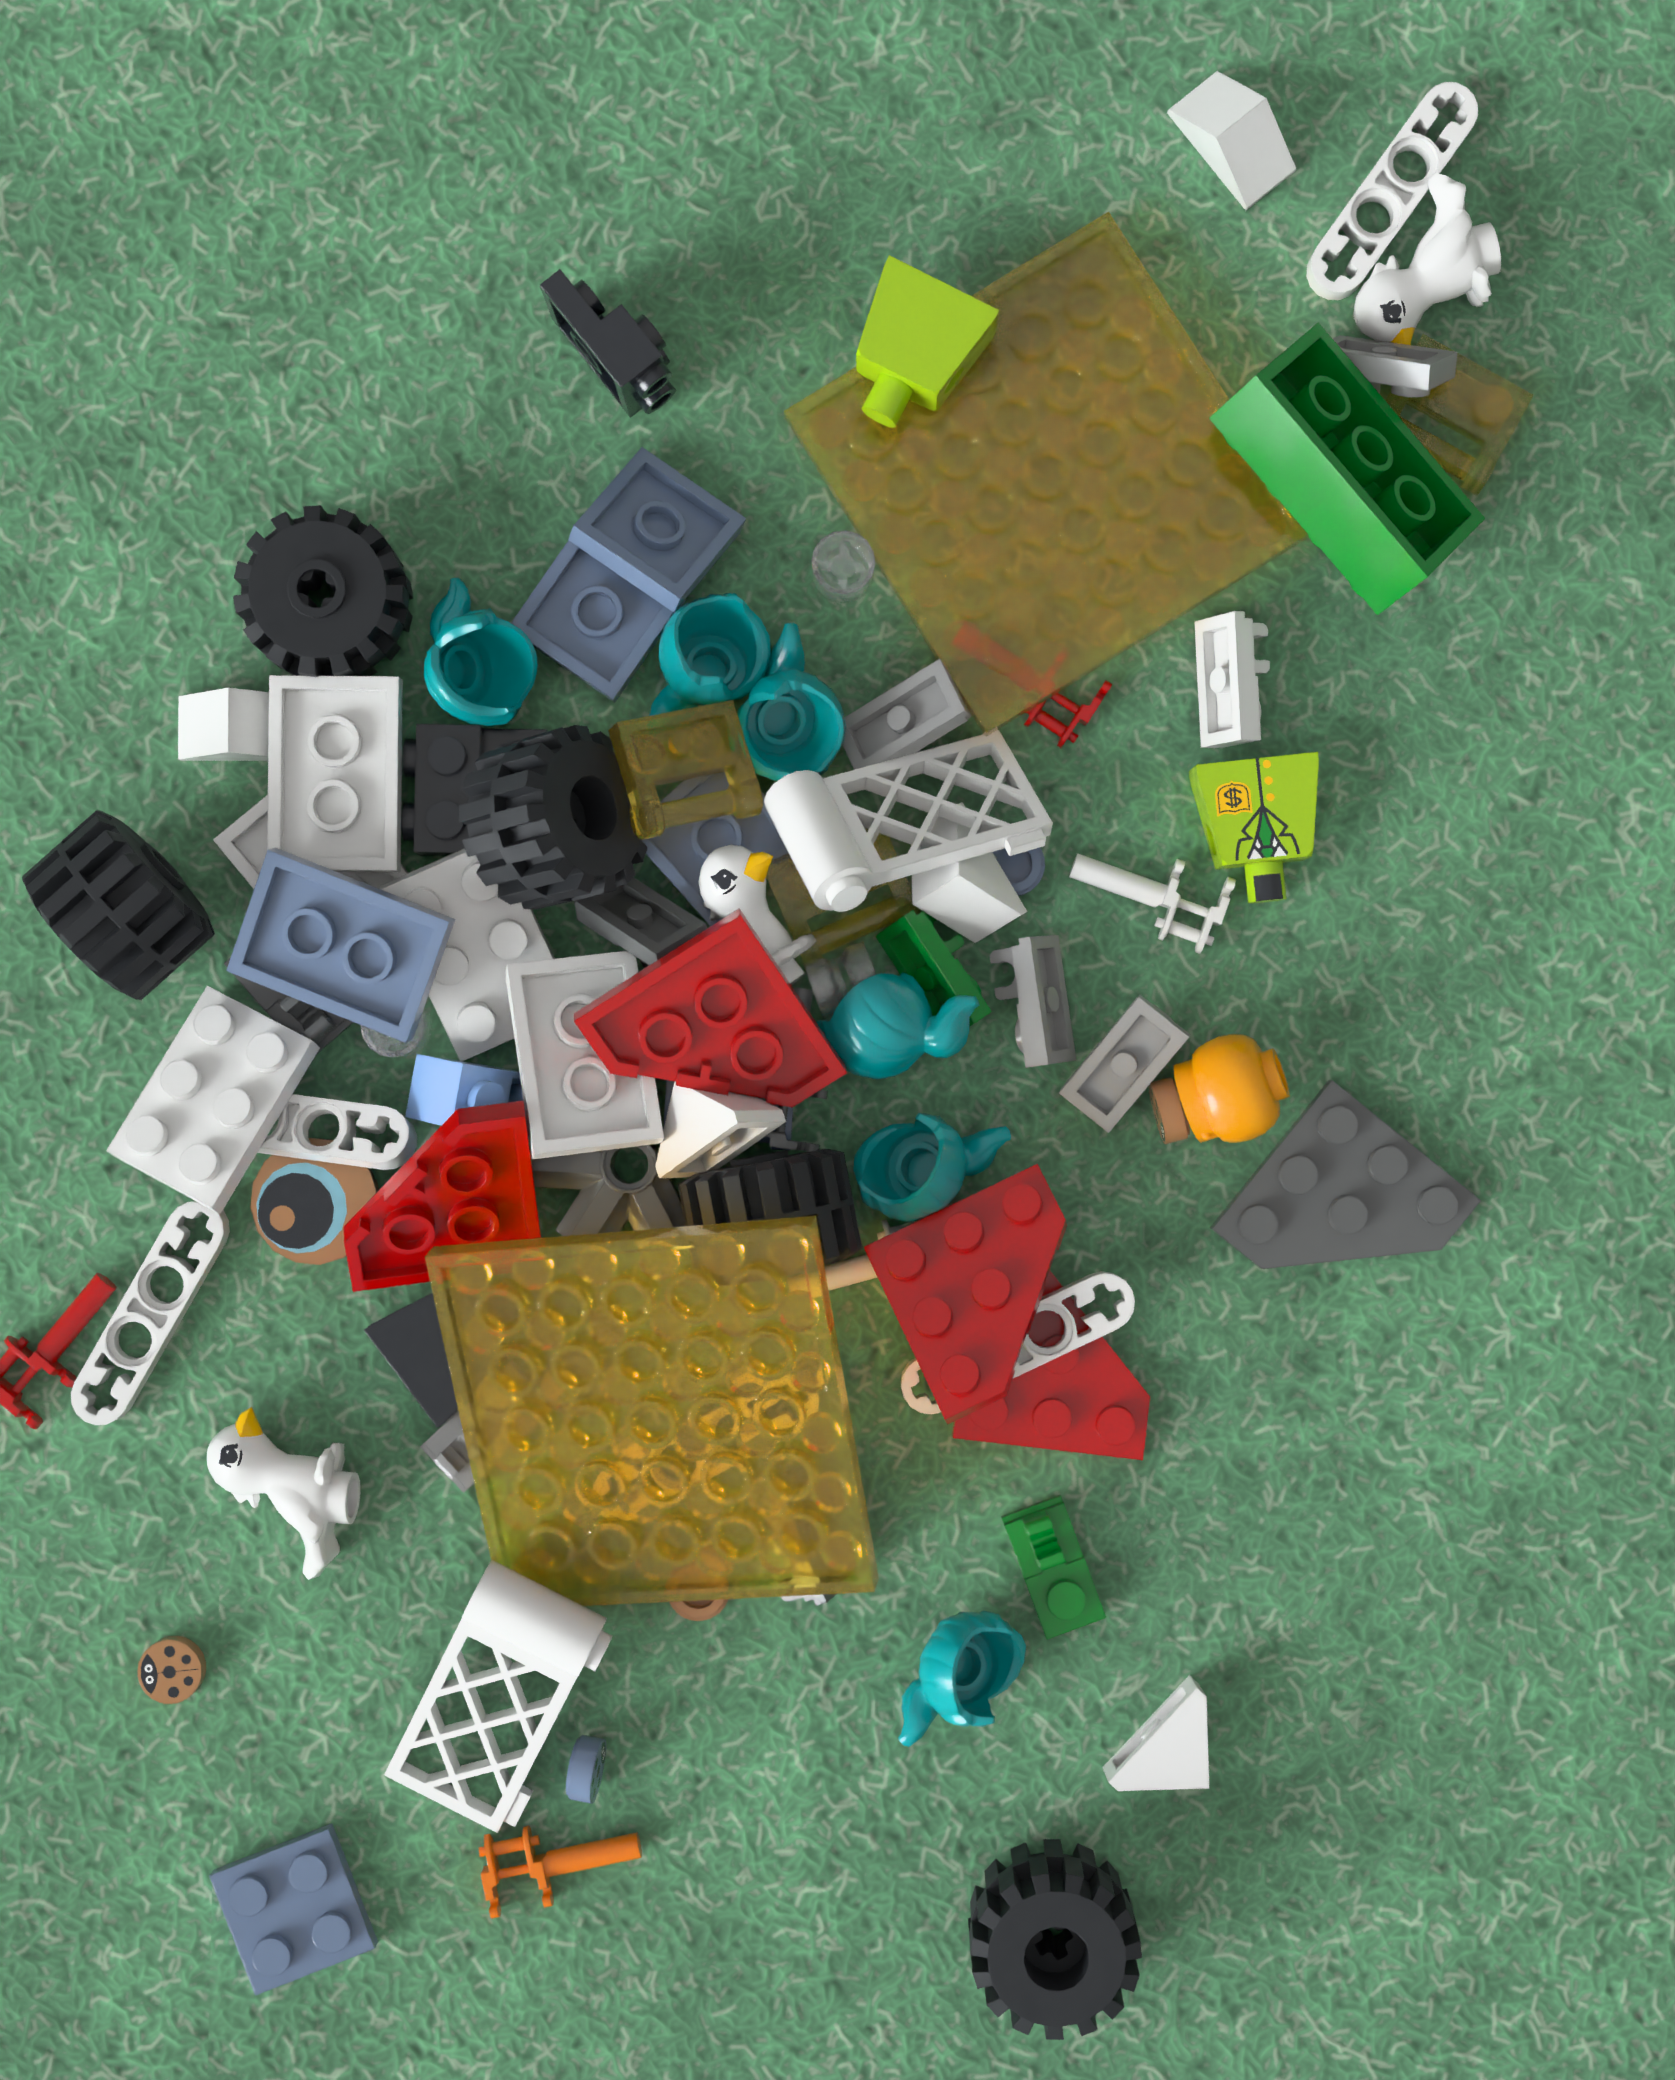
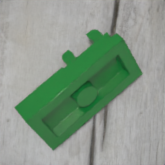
M912 910L875 936L899 974L903 972L913 976L924 990L931 1007L932 1016L937 1015L941 1006L949 998L958 995L974 996L978 999L979 1006L974 1009L969 1017V1027L992 1012L982 997L981 989L976 980L967 974L958 958L954 959L952 953L964 945L962 936L958 934L948 941L942 940L933 926V922L937 920L924 911L916 915L914 910Z
M1061 1495L1001 1516L1047 1640L1107 1618Z

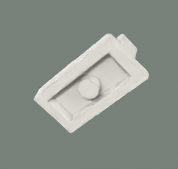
M1232 611L1195 621L1201 748H1224L1261 740V705L1259 702L1258 676L1255 675L1267 673L1270 669V661L1256 660L1254 658V639L1268 636V628L1264 623H1253V618H1245L1244 611Z

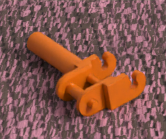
M529 1825L523 1827L521 1837L494 1842L491 1834H485L484 1846L479 1847L480 1857L486 1856L488 1864L483 1867L481 1879L485 1899L490 1901V1918L501 1917V1906L496 1886L500 1879L529 1873L531 1878L537 1879L539 1890H543L542 1902L544 1908L553 1906L554 1897L550 1877L642 1858L638 1832L549 1850L545 1854L536 1855L534 1847L540 1845L539 1835L532 1836ZM525 1850L527 1864L500 1869L498 1855Z

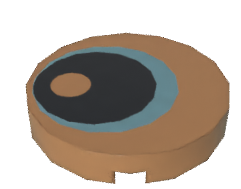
M309 1138L310 1143L314 1146H325L333 1141L331 1139ZM271 1155L264 1161L253 1182L250 1208L257 1232L273 1251L295 1263L321 1265L346 1257L344 1226L379 1191V1187L370 1168Z

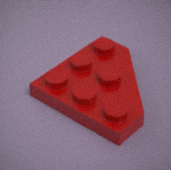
M740 908L574 1013L575 1024L610 1074L637 1078V1075L674 1081L676 1086L727 1096L728 1092L765 1098L766 1103L791 1108L847 1074L845 1064Z
M524 1101L457 1109L344 1226V1246L353 1292L545 1267Z
M1038 1164L864 1246V1250L947 1425L1007 1396L1025 1337L1030 1332L1045 1290V1281L1055 1253L1059 1250L1067 1228L1066 1219Z
M1050 1270L1045 1281L1046 1287L1042 1297L1063 1287ZM1070 1296L1062 1300V1304L1074 1317L1077 1334L1088 1330L1089 1326L1081 1319L1085 1314L1080 1308L1075 1306L1072 1297ZM1044 1310L1036 1313L1029 1332V1338L1038 1346L1049 1347L1055 1345L1064 1335L1065 1326L1063 1319L1054 1311ZM1102 1336L1013 1378L1006 1397L954 1421L952 1437L955 1439L1143 1460L1150 1396Z

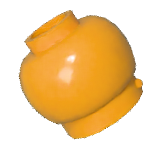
M1228 1034L1209 1040L1195 1050L1192 1054V1059L1174 1065V1077L1179 1097L1190 1127L1200 1143L1217 1137L1225 1142L1237 1143L1252 1140L1263 1135L1275 1125L1280 1116L1279 1100L1290 1097L1286 1076L1274 1048L1262 1051L1253 1038L1243 1034Z

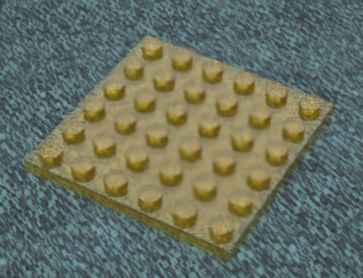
M1109 211L972 295V297L999 310L997 331L991 342L937 411L929 410L909 400L896 427H887L874 421L861 408L875 382L859 374L856 371V367L784 410V416L934 656L937 660H942L965 705L986 737L1309 538L1307 532L1283 504L1268 491L1265 483L1241 455L1226 442L1223 434L1209 419L1229 398Z
M816 1216L433 1246L425 1256L491 1560L582 1606L875 1592L879 1576Z

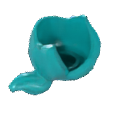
M460 578L450 579L447 594L436 605L431 614L430 635L435 644L427 651L424 662L426 686L438 705L453 717L475 725L492 726L509 723L521 709L522 703L533 687L537 675L538 664L534 646L520 628L497 617L491 608L470 611L471 598L468 588Z
M725 593L723 595L709 594L707 597L688 602L681 606L664 626L659 642V665L668 685L660 691L651 705L650 714L643 727V731L647 736L654 738L668 729L682 725L694 715L698 705L713 708L718 705H724L730 700L742 699L750 693L751 689L756 686L757 681L762 679L767 672L771 656L770 636L762 620L736 593Z
M795 623L784 624L777 643L771 649V656L764 678L758 680L756 686L751 689L748 700L739 707L734 723L736 745L743 761L755 773L774 781H778L793 772L803 770L815 771L819 775L824 774L828 771V767L835 760L837 753L841 749L846 732V722L843 718L844 712L835 693L827 684L819 680L816 675L804 672L805 654L799 628Z
M903 972L899 976L880 973L866 978L852 988L836 1007L830 1021L819 1020L816 1023L845 1064L846 1071L860 1077L878 1080L895 1077L909 1070L924 1053L935 1058H949L958 1053L967 1042L969 1017L974 1009L979 1006V1002L974 996L958 995L951 997L941 1006L937 1015L932 1016L931 1007L924 990L913 976Z
M918 1113L915 1117L917 1119L915 1124H891L882 1128L867 1138L854 1155L853 1171L859 1186L862 1202L873 1210H879L890 1219L918 1221L920 1218L927 1217L943 1209L953 1201V1198L963 1185L965 1176L979 1174L990 1167L995 1159L997 1150L1005 1142L1011 1140L1010 1130L1006 1126L989 1128L961 1138L955 1128L948 1125L940 1116L928 1113Z
M981 1611L979 1613L959 1612L956 1615L941 1620L921 1653L919 1678L910 1683L902 1696L901 1708L904 1724L902 1732L898 1737L899 1741L907 1747L913 1745L922 1738L938 1714L945 1721L962 1727H983L995 1723V1716L992 1715L988 1700L1007 1690L1018 1677L1026 1654V1644L1022 1635L1012 1628L1008 1622L1004 1621L999 1614L989 1611Z

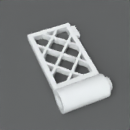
M999 730L822 778L815 771H796L775 782L767 791L764 799L765 808L814 904L820 909L837 912L848 911L860 905L865 900L867 892L872 886L1004 848L1009 856L1043 847L1045 846L1046 836L1051 834L1053 825ZM991 755L1000 771L996 779L992 780L964 770L963 767L966 761ZM923 773L943 780L944 783L937 797L905 786L908 777ZM954 785L987 796L979 812L946 801ZM867 790L886 798L878 813L851 804L847 794ZM996 800L1022 809L1027 819L1010 824L993 818L989 814ZM896 801L928 812L920 829L888 818ZM938 816L971 828L967 837L953 841L930 832ZM879 833L912 846L907 854L882 861L873 844Z
M491 1560L384 1775L498 1833L503 1821L515 1827L533 1793V1790L522 1784L583 1666L596 1671L613 1637L602 1631L607 1618ZM469 1636L492 1648L499 1667L470 1674L461 1651L467 1637ZM453 1667L457 1678L446 1681ZM537 1671L559 1682V1685L553 1697L527 1703L517 1675ZM504 1679L514 1707L486 1714L476 1687ZM462 1691L472 1719L445 1726L435 1701L437 1697ZM544 1713L540 1723L536 1726L533 1716ZM426 1720H428L431 1730L421 1732ZM520 1720L528 1741L527 1748L501 1755L491 1727ZM478 1731L488 1758L460 1766L450 1738ZM436 1742L446 1770L428 1774L407 1763L406 1760L413 1748ZM518 1765L510 1778L507 1768ZM494 1772L502 1793L497 1807L495 1808L472 1796L466 1778Z

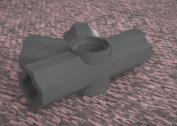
M654 1144L636 1146L647 1156L648 1171L640 1181L635 1183L623 1180L616 1172L615 1158L623 1148L533 1159L532 1170L534 1186L536 1188L581 1190L555 1231L583 1251L600 1260L604 1259L628 1221L649 1262L689 1243L681 1198L670 1178H659L655 1167L659 1150Z

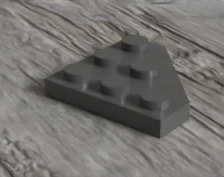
M1328 1080L1211 1225L1210 1229L1261 1269L1442 1250L1481 1200L1333 1080Z

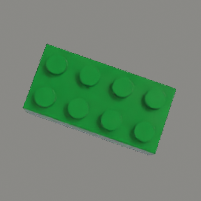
M1319 322L1254 376L1209 418L1223 434L1226 442L1241 455L1265 483L1268 491L1283 504L1307 532L1310 540L1325 553L1349 581L1352 589L1367 602L1377 615L1425 580L1485 520L1481 512Z

